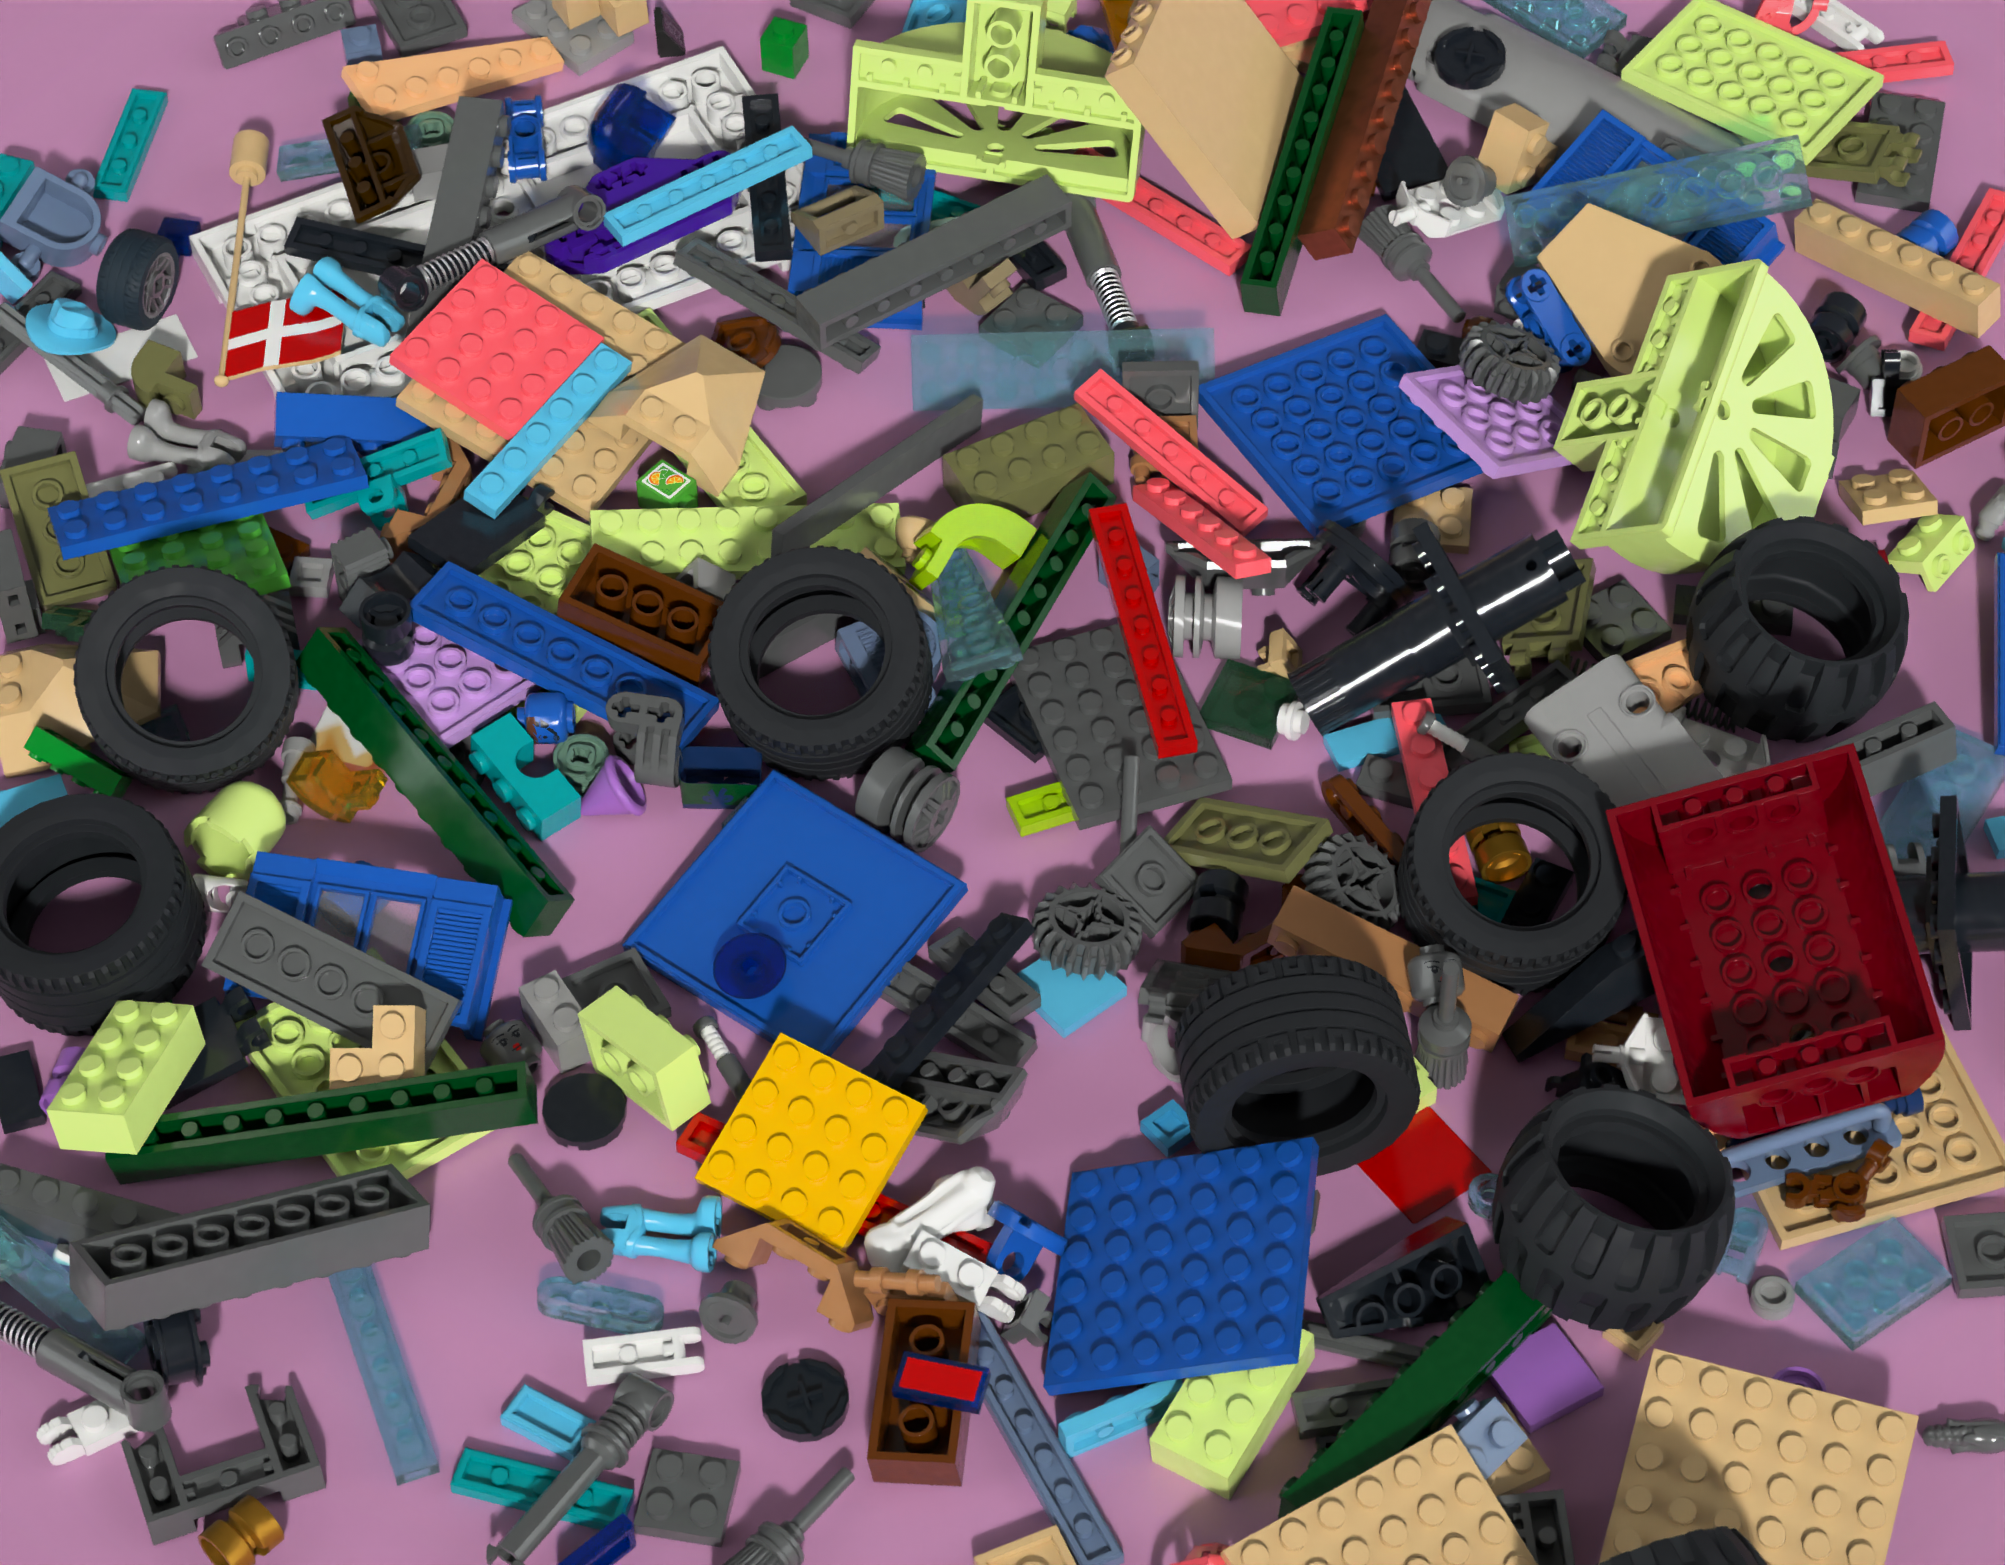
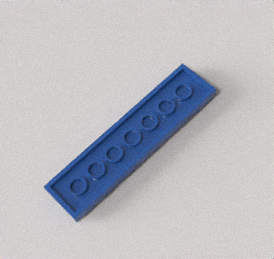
M331 438L324 443L308 447H293L286 452L269 456L259 455L250 458L248 461L231 465L221 464L212 467L210 470L193 474L182 473L174 476L172 479L155 483L144 482L133 488L116 492L106 491L87 499L78 501L67 500L57 506L48 507L47 510L63 560H68L369 488L367 474L351 438Z
M450 561L409 602L413 622L550 692H562L568 701H573L577 706L607 721L606 704L609 698L620 692L640 693L675 699L681 704L685 718V726L679 746L681 751L693 741L719 709L720 702L716 696ZM624 708L622 713H618L619 717H625L627 712H631V708ZM664 713L662 718L658 719V722L664 723L665 719L670 717V713Z

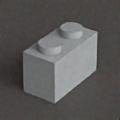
M557 971L549 972L518 987L523 1017L560 1073L564 1074L591 1061L577 1014L582 1008Z

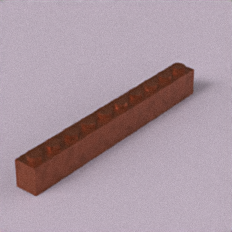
M1373 0L1297 235L1315 261L1350 254L1354 251L1432 0Z

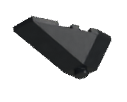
M1638 928L1600 947L1502 1033L1518 1063L1655 994Z
M1446 1216L1410 1234L1318 1296L1316 1301L1331 1338L1338 1339L1379 1333L1386 1329L1413 1328L1424 1326L1427 1323L1449 1322L1460 1308L1464 1307L1467 1310L1475 1302L1479 1289L1490 1278L1468 1223Z

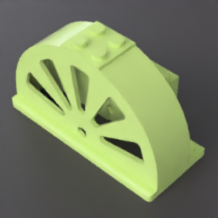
M967 0L965 22L922 27L901 33L881 43L856 39L853 45L847 147H856L859 141L865 138L871 140L872 143L885 144L886 148L921 153L926 157V169H933L940 173L1021 186L1048 174L1065 193L1130 202L1134 198L1140 176L1145 128L1104 77L1111 63L1112 53L1083 39L1065 34L1061 30L1046 28L1048 0ZM946 100L965 103L981 130L971 129L935 101ZM999 106L1004 107V110L1024 113L1011 130L1003 131L998 129ZM896 114H904L957 138L887 121ZM1059 119L1086 122L1088 124L1032 139L1026 138ZM1108 146L1114 148L1117 157L1043 151ZM990 150H999L1001 152H993Z
M1760 259L1668 275L1632 374L1577 383L1553 449L1583 472L1596 470L1570 542L1579 549L1608 546L1623 558L1646 570L1671 575L1705 572L1716 556L1734 539L1762 523L1781 517L1783 520H1791L1799 516H1815L1835 458L1832 455L1833 405L1828 373L1821 350L1807 319L1787 291L1767 273L1769 266Z

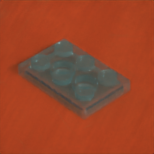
M1892 1217L1796 1281L1794 1291L1854 1351L1950 1286L1952 1275Z

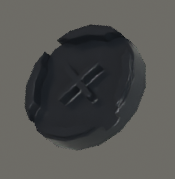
M1463 27L1450 31L1439 40L1434 53V68L1439 78L1449 86L1461 90H1477L1487 87L1498 80L1505 70L1506 48L1498 36L1486 29H1483V32L1474 31V27Z
M578 1073L563 1078L550 1088L543 1100L542 1117L548 1135L559 1145L567 1148L568 1145L578 1147V1150H593L606 1146L619 1136L627 1117V1105L621 1088L611 1079L595 1073Z
M799 1359V1363H793L789 1366L786 1363L777 1367L766 1379L761 1392L763 1416L769 1427L783 1438L797 1442L818 1441L833 1434L844 1423L849 1410L848 1388L841 1373L828 1363L814 1359Z

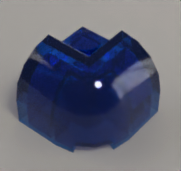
M626 83L616 84L593 116L587 133L588 149L593 157V163L602 171L635 157L654 158L656 150L675 125V116L647 100V92L634 85Z

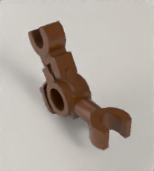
M1878 1138L1872 1144L1863 1163L1855 1172L1849 1170L1838 1176L1814 1174L1813 1179H1808L1799 1172L1788 1173L1786 1175V1187L1798 1188L1801 1192L1786 1193L1785 1206L1790 1209H1799L1808 1203H1814L1815 1208H1832L1830 1213L1836 1222L1859 1221L1866 1216V1210L1862 1205H1864L1867 1199L1869 1181L1876 1173H1882L1889 1166L1892 1158L1888 1155L1893 1150V1146Z

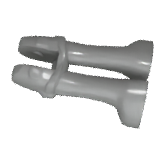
M152 399L149 402L144 416V426L136 424L133 427L127 444V454L130 459L144 463L156 461L185 464L197 468L199 472L210 470L212 467L221 464H235L237 461L242 460L247 451L246 443L243 440L221 429H194L175 423L172 420L169 405L159 399ZM177 445L189 446V447H194V448H198V449L186 448V447H181V446H177Z

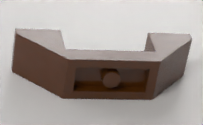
M1297 874L1289 884L1285 883L1282 885L1281 907L1293 885L1303 890L1306 889L1307 885L1300 880L1303 874ZM1273 922L1256 933L1246 934L1236 944H1233L1219 926L1213 923L1202 930L1198 929L1191 932L1181 941L1180 963L1238 971L1246 966L1275 958H1282L1285 955L1278 952L1273 945L1267 943Z

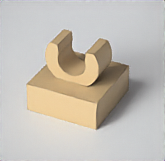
M1284 628L1270 632L1269 645L1258 650V655L1265 664L1257 666V670L1264 679H1271L1279 675L1287 685H1290L1291 682L1287 673L1302 666L1303 650Z

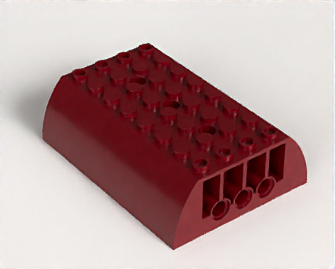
M1854 743L1605 810L1685 1102L1690 1115L1697 1123L1714 1133L1744 1139L1911 1095L1930 1078L1943 1058L1945 1036ZM1758 884H1766L1772 888L1770 894L1762 899L1752 898L1749 895V891ZM1785 956L1793 961L1792 966L1783 972H1777L1770 968L1771 962L1777 957ZM1801 1030H1808L1815 1035L1812 1038L1791 1042L1792 1036Z

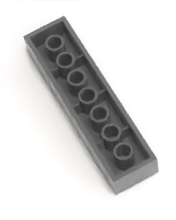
M388 1164L69 1242L70 1288L104 1331L120 1330L129 1325L151 1319H164L171 1314L195 1308L203 1309L214 1303L234 1298H246L254 1293L273 1288H286L293 1283L313 1278H325L336 1272L356 1267L364 1268L372 1263L392 1258H404L412 1253L429 1249L430 1204L393 1164Z

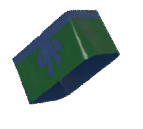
M689 746L681 751L683 762L680 755L678 778L683 808L740 809L762 783V753H758L752 747Z

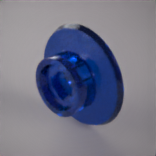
M761 933L742 934L729 940L718 951L713 963L714 979L719 988L732 997L740 999L758 998L772 991L782 980L787 965L786 955L782 946L768 935ZM755 966L757 969L753 972L754 974L748 975L747 971L750 970V967Z

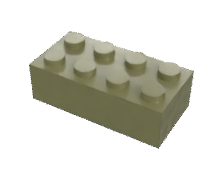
M1079 403L942 455L943 486L957 507L977 503L992 504L1008 509L1023 519L1050 509L1064 486L1089 472L1105 486L1114 484V451Z

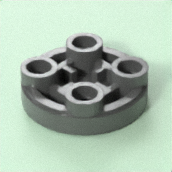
M781 345L775 357L761 368L766 372L757 405L765 411L796 406L809 407L817 401V393L822 385L821 364L818 358L805 348L795 345Z

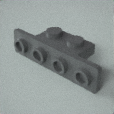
M278 0V5L266 8L265 5H260L246 10V16L237 19L238 27L215 34L213 37L222 66L225 69H230L354 25L356 21L349 0Z

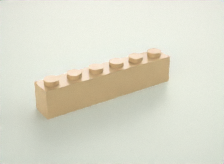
M1817 198L1794 219L1795 252L1977 339L2001 317V284Z

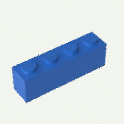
M276 392L274 448H282L284 452L293 447H308L324 443L331 438L350 437L356 452H359L362 456H368L430 432V426L396 407V398Z

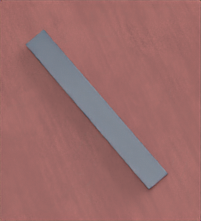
M978 1311L981 1334L976 1371L982 1372L977 1392L1053 1526L1057 1525L1076 1565H1120L1124 1563V1553L988 1316Z

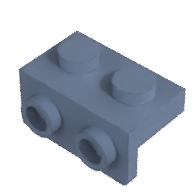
M1495 1396L1481 1401L1473 1398L1463 1404L1454 1414L1458 1420L1452 1424V1427L1485 1480L1528 1439L1527 1435Z

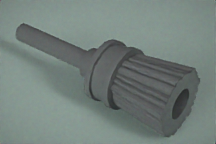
M804 137L812 146L813 155L841 163L842 168L849 170V179L854 184L861 183L868 188L877 187L906 201H911L917 198L918 192L924 183L927 161L926 157L921 153L886 148L885 144L872 143L871 140L865 138L860 140L856 147L848 146L846 149Z
M1387 204L1376 207L1374 211L1366 216V219H1363L1358 238L1382 258L1383 265L1387 270L1391 271L1392 276L1396 280L1407 281L1411 279L1412 281H1419L1454 323L1461 322L1466 316L1465 311L1429 271V262L1432 257L1431 248L1426 243H1423L1420 235L1414 233L1407 222L1398 226H1393L1390 223L1389 213L1392 210H1398L1396 205Z
M1447 962L1442 967L1439 1004L1427 1008L1420 1016L1417 1035L1418 1046L1414 1055L1429 1072L1428 1078L1437 1089L1444 1087L1445 1090L1456 1087L1458 1083L1465 1080L1468 1064L1467 1049L1470 1045L1472 1030L1468 1014L1456 1006L1460 968L1455 962Z
M515 1153L510 1156L508 1165L539 1206L532 1221V1227L536 1235L541 1239L544 1246L554 1253L564 1275L572 1284H576L579 1281L584 1282V1280L586 1282L591 1279L595 1280L597 1276L599 1277L601 1273L607 1270V1267L611 1266V1260L614 1257L612 1249L615 1244L591 1222L590 1215L576 1197L567 1194L552 1196L522 1154Z
M842 1467L791 1521H783L780 1525L769 1521L763 1522L758 1527V1531L747 1538L745 1547L723 1565H801L805 1559L800 1544L804 1541L803 1534L855 1480L853 1473L849 1469Z

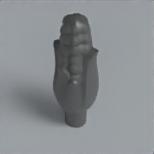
M1947 1418L1946 1424L1927 1426L1922 1433V1439L1927 1446L1944 1449L1950 1448L1952 1455L1964 1452L1995 1454L2005 1451V1422L1995 1418L1972 1420Z

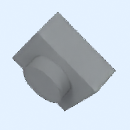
M295 556L289 579L291 587L288 588L289 595L328 598L334 575L332 559Z

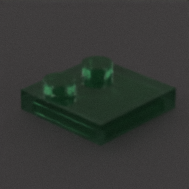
M1228 659L1202 706L1200 714L1208 729L1271 750L1279 736L1277 716L1280 707L1284 703L1291 704L1293 701H1297L1299 697L1288 678Z

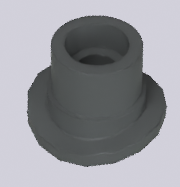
M1470 155L1459 156L1452 161L1444 177V191L1447 198L1454 205L1461 207L1477 205L1483 201L1484 197L1490 196L1497 185V178L1493 169L1483 166L1476 157Z
M1874 335L1867 338L1858 347L1853 344L1848 348L1851 354L1835 370L1838 374L1846 370L1865 390L1870 388V377H1882L1881 356L1878 351L1881 346V340Z
M731 1280L724 1284L720 1292L710 1293L704 1297L699 1307V1316L705 1330L713 1338L723 1343L737 1344L749 1339L754 1334L758 1324L757 1313L754 1310L757 1302L755 1290L743 1281Z

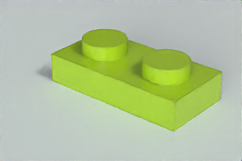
M1060 782L1006 798V808L1020 837L1075 821L1072 810L1062 794Z

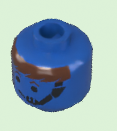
M562 692L530 693L525 700V707H517V721L531 736L535 745L558 744L566 741L569 733H575V704L573 701H568Z

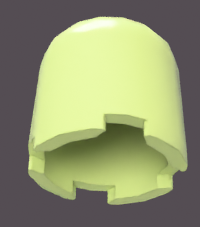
M236 781L222 788L193 818L184 830V843L186 847L192 844L194 850L200 856L196 863L210 875L240 878L248 881L253 871L257 851L270 853L282 837L286 829L285 811L282 804L269 789L251 781Z

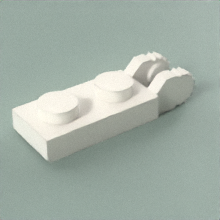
M923 1230L919 1233L900 1269L902 1273H906L908 1269H923L926 1274L940 1275L941 1282H948L960 1302H975L978 1311L991 1318H995L1001 1323H1010L1015 1315V1311L1010 1305L997 1297L985 1296L989 1288L1015 1301L1023 1300L1027 1291L1025 1286L1015 1281L1014 1278L1004 1274H997L998 1271Z
M95 1400L66 1414L67 1417L58 1416L50 1420V1422L41 1425L36 1432V1436L39 1442L44 1445H50L62 1440L61 1443L52 1446L49 1452H47V1457L52 1465L61 1466L85 1454L87 1456L92 1455L139 1431L130 1425L126 1415L99 1400Z

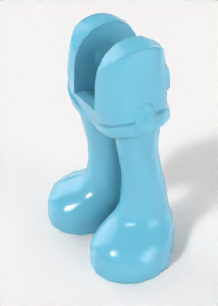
M329 256L320 259L316 263L312 275L310 273L304 275L290 300V309L298 315L305 316L312 312L315 307L321 308L344 323L352 330L354 336L380 347L386 346L390 341L389 331L398 332L405 324L404 316L393 305L388 303L383 297L379 295L374 296L365 291L342 271V266L337 260ZM331 290H335L336 292L342 294L343 296L354 302L356 305H358L360 309L358 310L352 307L344 300H342L340 297H338L336 294L331 292Z
M713 1195L704 1196L696 1212L684 1214L642 1208L641 1204L603 1207L600 1213V1223L605 1229L601 1231L615 1244L612 1249L614 1255L625 1256L631 1259H635L638 1256H655L687 1263L696 1271L710 1273L713 1271L717 1259V1250L712 1246L715 1239L721 1237V1197ZM646 1232H660L693 1238L689 1240L646 1236Z

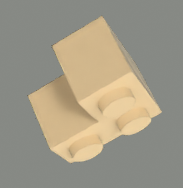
M552 0L553 9L570 30L600 15L618 37L649 23L646 0Z
M1516 103L1494 111L1478 158L1483 166L1493 169L1497 178L1496 188L1507 195L1539 182L1555 164L1554 158L1558 150V146L1549 142L1545 137L1550 123Z
M373 1005L372 1048H330L329 1090L425 1076L426 1010L416 1005Z

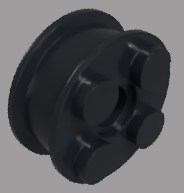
M195 1308L171 1314L164 1319H151L143 1322L152 1371L162 1376L167 1393L169 1386L193 1381L196 1387L202 1386L203 1376L206 1375V1367L211 1365L206 1340L199 1341L196 1324H201L200 1309Z

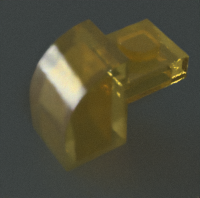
M333 750L304 752L286 780V783L299 799L316 813L337 822L351 823L357 811L370 810L377 803L379 794L388 779L380 769L350 771Z

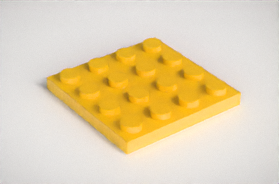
M780 1032L694 1178L699 1184L771 1221L787 1218L846 1253L925 1118L928 1109L926 1105Z

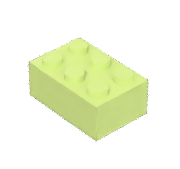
M616 985L577 1013L594 1071L601 1076L611 1079L621 1088L623 1094L672 1132L711 1103L706 1086L709 1080L701 1068L698 1057L701 1051L698 1044L690 1035H682L676 1031L663 1015L658 1014L656 1016L648 1010L638 996L634 994L630 996Z

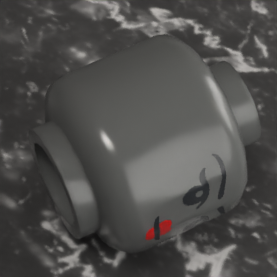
M1442 944L1419 948L1420 955L1412 958L1407 965L1412 998L1423 1002V1008L1439 1004L1442 967L1447 962H1455L1460 968L1457 997L1462 995L1465 990V982L1460 956L1454 952L1445 951V947Z
M499 1019L484 1030L483 1036L485 1039L481 1044L480 1054L489 1066L526 1061L530 1073L533 1074L541 1065L539 1058L542 1053V1046L523 1021L513 1019L504 1022L503 1019Z

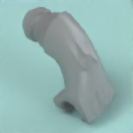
M2004 484L1978 514L1979 524L1974 531L1976 537L1981 540H1991L1995 535V530L2002 526L2004 522Z

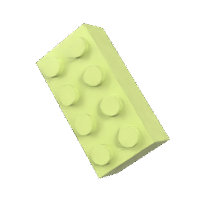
M117 1000L46 1110L60 1149L138 1154L206 1044L193 1005Z
M1302 1329L1299 1363L1186 1378L1149 1439L1152 1462L1230 1501L1289 1402L1291 1393L1295 1392L1314 1360V1334Z

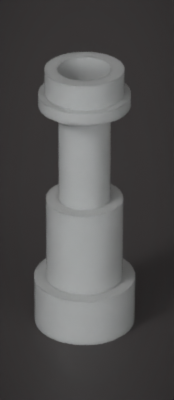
M289 737L283 743L281 759L284 765L281 782L284 788L282 800L279 802L285 811L286 825L297 823L302 814V807L298 804L299 791L305 785L308 766L313 763L315 745L304 737Z

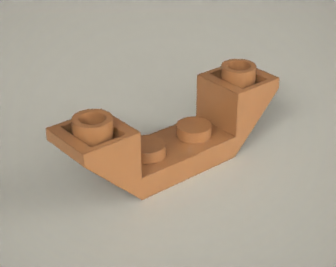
M448 437L447 441L453 466L431 474L432 480L441 482L439 494L434 503L430 502L427 505L424 516L397 509L390 523L386 522L381 530L380 538L385 537L388 540L394 554V558L389 560L390 563H394L403 551L417 554L408 548V536L464 496V490L473 481L471 465L458 443Z
M785 1218L767 1222L715 1239L712 1247L725 1255L724 1260L727 1263L740 1269H748L749 1267L766 1264L772 1250L785 1259L798 1260L808 1267L807 1272L810 1275L823 1281H829L816 1311L829 1318L828 1323L833 1328L841 1332L852 1333L871 1327L874 1317L869 1300L864 1294L865 1288H856L854 1285V1274L856 1270H859L857 1260L791 1220Z

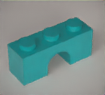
M508 713L471 736L469 760L478 774L483 775L485 773L490 779L497 797L503 803L509 802L515 809L517 819L522 827L528 832L532 830L540 841H543L581 817V796L558 768L538 778L526 776L519 771L533 762L534 740L515 717Z

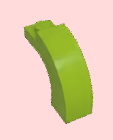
M977 503L955 508L927 527L914 541L913 544L920 548L921 551L912 563V566L916 569L908 582L918 590H923L938 579L954 550L958 548L977 551L1004 570L1021 558L1037 528L1016 513L992 504Z

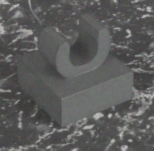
M1036 1288L1025 1295L1023 1300L1016 1301L1013 1307L1015 1315L1010 1323H1005L1000 1336L1013 1345L1024 1338L1036 1347L1046 1344L1050 1338L1040 1331L1039 1323L1047 1329L1051 1328L1053 1313L1045 1310L1050 1297Z

